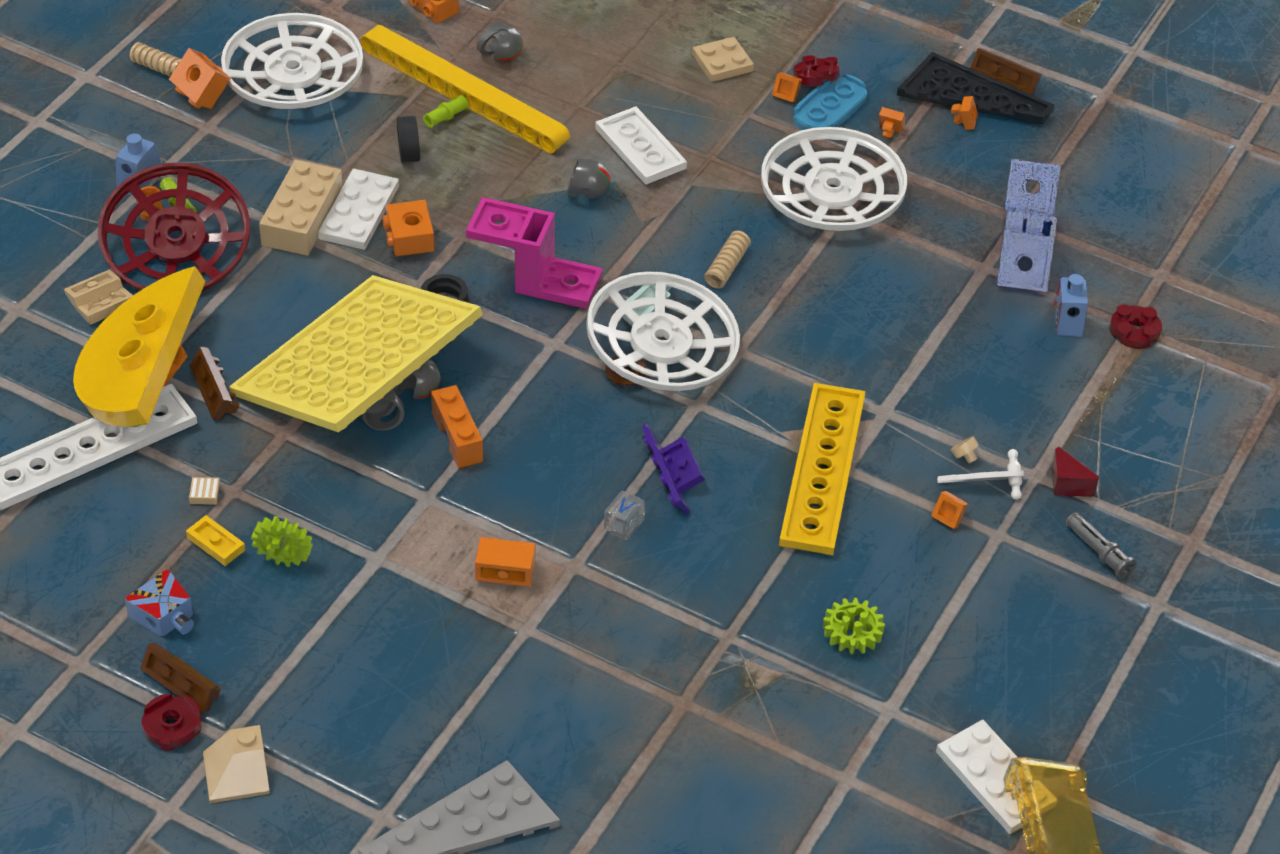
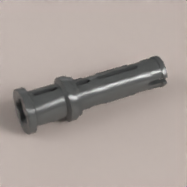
M1078 512L1072 513L1067 518L1066 526L1071 528L1099 554L1100 562L1104 565L1108 564L1115 571L1116 577L1124 579L1133 572L1137 562L1134 558L1127 557L1121 551L1120 545L1109 542Z

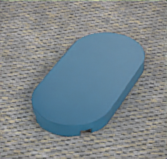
M843 75V77H839L831 83L830 79L824 80L823 85L817 86L795 106L793 116L795 125L800 130L819 127H839L866 102V85L862 80L852 75Z

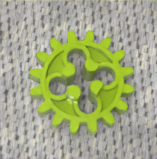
M274 516L273 521L267 517L264 518L263 522L258 521L251 536L253 540L252 547L258 548L257 554H265V560L267 561L274 559L276 565L284 562L287 567H290L291 562L297 566L300 565L301 561L306 562L313 544H311L312 537L306 536L307 529H299V523L297 522L293 525L290 524L288 518L280 521L277 516Z
M844 598L842 605L834 602L832 609L826 610V615L823 619L824 637H830L829 644L831 646L839 644V651L849 648L850 654H853L855 649H859L862 654L865 653L866 647L872 650L875 649L876 642L880 643L885 628L883 614H877L878 607L869 608V601L867 600L859 604L857 598L853 599V603H849ZM860 616L859 621L854 623L855 617ZM853 629L852 635L848 636V630L851 631Z

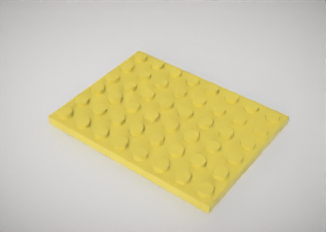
M372 275L230 385L229 389L231 393L235 394V397L339 433L358 416L364 414L374 403L382 399L396 385L402 383L407 376L419 369L423 363L436 355L439 350L453 341L461 332L472 326L483 315L480 306Z

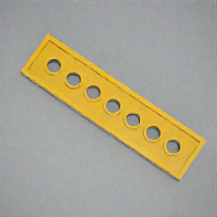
M819 383L813 384L779 546L828 555L834 554L866 391ZM837 407L840 408L841 411H832L830 410V408ZM834 426L837 430H828L826 427ZM830 445L833 449L827 450L822 448V446ZM820 464H824L829 466L830 468L821 469L817 466ZM822 484L825 488L817 489L813 485ZM818 504L821 508L813 509L809 505ZM813 524L817 526V528L808 529L805 527V525Z

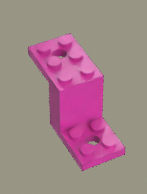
M485 197L481 198L466 229V238L515 249V293L588 309L601 280L603 268L555 258V213ZM497 221L504 222L502 224H495ZM570 281H572V282H575L576 284L569 285V284H567V283H569Z

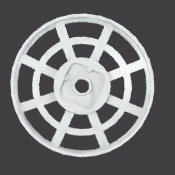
M284 13L267 16L242 27L226 43L221 62L222 70L230 78H244L250 87L258 92V94L253 95L243 90L231 78L228 85L241 97L266 107L298 109L326 103L350 89L362 72L363 52L359 40L352 31L332 19L308 13ZM287 25H307L324 30L318 39L307 36H289ZM278 27L279 38L266 41L258 47H254L246 41V39L261 31ZM334 33L345 40L353 52L340 57L339 53L326 42ZM291 43H302L312 46L310 49L292 47ZM282 45V49L270 55L264 53V51L272 47ZM238 47L249 53L244 63V71L229 69L231 57ZM322 49L333 60L321 63L317 53ZM256 58L265 63V71H251ZM356 59L354 74L347 82H338L342 74V65ZM335 67V73L331 80L320 78L323 70ZM253 79H267L272 85L267 89H263ZM313 84L323 86L317 91L308 94L304 92V88ZM331 88L335 89L334 91H332V92H330V93H328V94L319 96V95L325 93L326 91H328V90L331 89ZM280 89L294 90L295 96H284L275 93ZM269 97V98H272V99H277V100H282V101H276V100H271V99H266V98Z
M819 127L801 130L778 141L764 158L761 183L768 200L785 216L813 228L845 231L869 227L891 216L904 200L907 189V173L899 156L882 141L856 130L839 127ZM831 139L848 142L844 152H814L809 141ZM800 144L805 155L791 163L787 169L775 163V160L783 152ZM857 144L875 151L887 162L875 168L866 160L853 155ZM819 159H839L840 162L839 164H821ZM850 162L867 171V173L859 175L848 166ZM806 163H809L812 167L806 176L795 173L799 167ZM893 169L899 182L898 195H883L884 183L881 175ZM770 170L783 176L782 187L785 195L772 194L768 185ZM790 180L804 185V193L792 194ZM874 180L876 194L862 192L863 184ZM810 200L819 207L816 212H813L799 202ZM858 200L872 202L859 212L852 207ZM782 203H791L800 212L812 218L802 216L790 210ZM879 203H893L879 215L868 219L863 217L872 212ZM828 209H842L847 215L829 216L826 213ZM822 220H826V221H849V220H853V221H855V222L835 223V222H824V221H822Z
M639 272L621 276L609 282L598 291L590 304L587 314L586 327L588 338L599 358L620 376L648 388L664 391H684L709 385L728 372L735 361L739 349L740 333L738 324L728 306L705 286L675 274ZM655 285V298H640L626 303L618 293V291L632 286ZM665 286L686 291L703 302L695 310H692L690 307L679 302L665 299ZM610 297L619 309L613 314L609 326L606 327L595 323L594 318L602 303ZM655 306L654 312L640 317L634 311V309L640 307ZM665 307L676 310L686 315V317L681 320L674 315L665 313ZM712 308L724 322L729 337L714 339L709 325L702 316ZM624 315L633 323L631 333L616 330L618 322ZM696 323L705 339H692L689 327ZM594 332L608 336L610 345L619 359L613 361L604 352L597 342ZM656 337H664L667 340H659ZM616 339L630 342L635 351L625 355ZM730 346L727 361L718 372L705 367L711 360L714 348ZM706 348L703 358L698 363L687 357L690 349ZM644 358L649 362L656 363L657 371L646 369L635 362ZM677 362L689 368L681 372H667V365ZM629 366L642 374L658 378V381L636 375L623 367ZM695 373L706 377L692 382L669 383V379L684 378Z

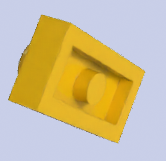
M207 515L186 530V536L190 541L224 566L228 565L245 551L244 542Z

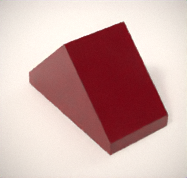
M1058 446L1055 449L1051 466L1054 495L1094 496L1099 476Z

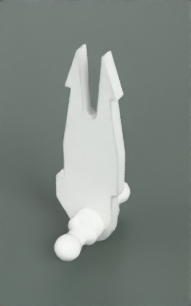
M1011 449L1008 451L1010 462L1007 465L1008 471L938 476L937 479L938 483L1008 479L1009 485L1012 487L1011 496L1013 499L1018 500L1022 496L1020 485L1022 484L1024 471L1021 470V464L1018 463L1017 450Z

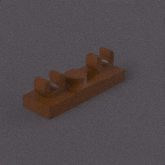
M982 48L977 49L970 67L1033 96L1042 75L1039 72Z
M200 347L189 367L212 419L221 420L226 412L236 413L240 404L233 402L235 394L228 392L221 375L224 369L217 366L220 360L212 357L208 348Z
M155 642L148 644L140 669L182 698V695H186L192 698L202 713L210 711L212 702L219 697L222 687L215 685L211 682V679L199 674L197 670L179 657L169 653V650L162 648Z

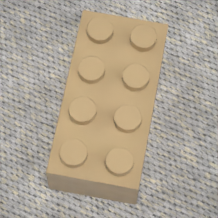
M294 160L259 223L261 245L309 256L318 239V231L342 189L341 169Z

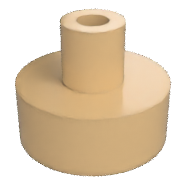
M971 436L950 450L956 459L964 456L969 464L977 459L973 450L979 444L974 436Z

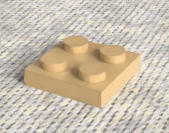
M735 37L692 47L693 57L711 82L752 72L754 69L753 62Z

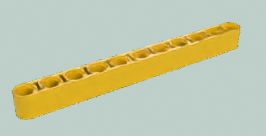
M376 25L360 37V45L368 54L451 100L459 95L464 96L468 101L467 109L547 153H554L570 140L569 130L560 122L382 25Z

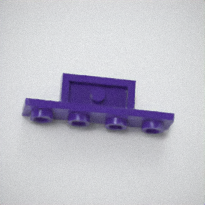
M646 423L642 425L645 432L642 439L647 448L653 450L654 454L651 455V459L658 470H662V474L659 477L665 488H670L671 493L668 494V497L675 509L680 507L685 514H688L690 509L682 493L705 480L693 451L684 436L662 448L657 436Z

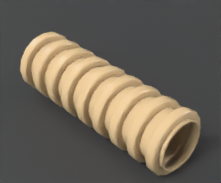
M140 42L132 46L129 55L132 62L147 68L149 67V69L161 72V74L169 77L181 61L178 57H173Z
M742 231L731 233L727 242L705 273L704 278L708 285L716 289L724 287L751 244L747 234Z

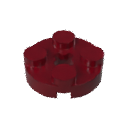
M807 55L802 57V62L794 66L793 75L802 79V85L819 86L823 85V80L830 79V83L836 81L840 77V65L836 57L816 58L813 55Z
M1122 304L1117 307L1116 312L1112 315L1109 329L1111 335L1114 338L1117 336L1121 339V344L1124 346L1142 349L1149 347L1151 342L1159 340L1162 323L1157 316L1156 309L1153 307Z
M172 693L160 695L152 699L144 708V715L141 718L143 733L151 743L158 745L164 751H171L175 747L182 746L201 732L199 706L192 698L186 695H182V698L173 697ZM168 717L171 719L178 718L177 722L173 724H167L166 722Z

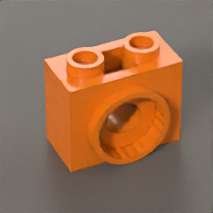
M188 48L169 78L176 85L175 90L184 96H188V102L199 109L201 106L212 109L231 79L220 66L216 65L205 54Z
M425 200L386 205V215H382L384 230H389V232H386L388 247H393L395 257L434 251V232Z

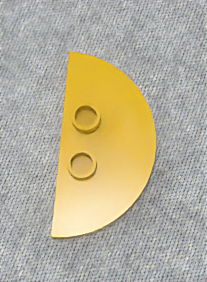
M196 266L166 276L133 295L99 325L83 347L75 365L74 389L88 411L100 422L120 427L140 426L149 423L205 284V280Z

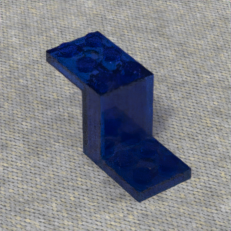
M1011 159L1001 228L1003 241L997 286L1047 292L1057 216L1054 215L1061 165ZM1031 179L1037 180L1040 185L1039 190L1034 194L1028 193L1025 189L1026 183ZM1024 256L1032 260V267L1027 271H1023L1018 267L1019 259Z

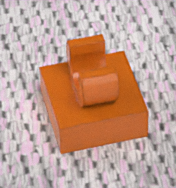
M779 72L772 96L796 102L802 79Z
M967 96L963 98L962 105H952L951 114H960L955 115L953 121L955 124L963 123L965 130L975 129L978 112L973 96Z
M882 107L879 114V125L884 130L883 137L891 139L894 131L903 132L905 113Z
M947 491L941 492L931 516L955 529L959 526L968 503Z

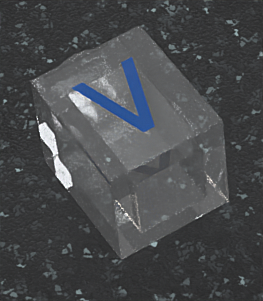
M622 490L604 512V529L628 540L645 518V501Z

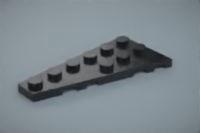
M931 52L897 88V96L947 106L954 104L962 105L964 97L973 96L977 112L1037 124H1043L1053 113L1055 106L1050 102L934 52Z

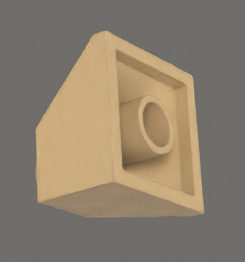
M260 725L231 729L203 751L210 804L270 794Z

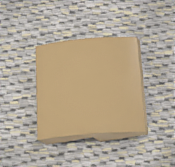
M110 269L64 289L72 305L90 325L107 318L115 309L133 296L123 288L121 279Z

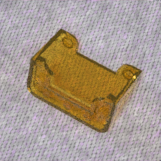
M1029 757L1012 758L1003 781L1006 792H1011L1012 800L1016 799L1027 845L1025 854H1105V852L1100 850L1085 789L1087 785L1085 770L1080 769L1079 765L1075 763Z

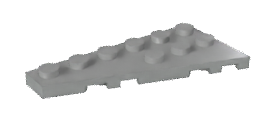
M506 760L358 849L359 854H449L453 852L462 854L502 843L505 838L522 834L523 837L534 834V830L549 826V829L560 827V819Z

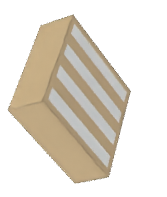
M192 477L189 495L190 504L217 505L220 478Z

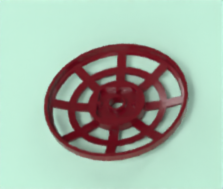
M189 163L155 165L128 177L108 197L101 210L98 222V240L106 264L121 281L137 291H141L146 286L132 281L125 274L139 269L144 274L160 280L176 273L178 263L192 260L199 267L197 269L200 274L206 273L212 278L204 284L202 291L210 289L234 271L241 262L250 239L248 209L236 187L219 173L209 168ZM178 175L177 189L159 191L148 197L138 186L156 177ZM188 175L208 180L224 191L213 201L202 193L188 190ZM130 192L138 204L129 213L124 226L109 223L117 204ZM176 197L175 206L167 207L159 211L153 205L157 201ZM186 198L199 201L207 207L197 214L185 207ZM230 198L236 203L241 214L243 231L228 233L227 220L220 208ZM145 210L151 217L145 230L132 228L136 218ZM215 214L220 224L221 233H206L204 222ZM173 231L182 232L181 237L177 239H172L169 235ZM107 233L122 236L124 250L130 260L129 262L118 267L116 266L108 249ZM131 238L146 240L149 250L137 257L131 246ZM242 241L236 258L222 273L213 267L223 255L227 243ZM205 243H219L215 254L209 261L199 254ZM157 258L167 263L166 272L154 271L144 264Z

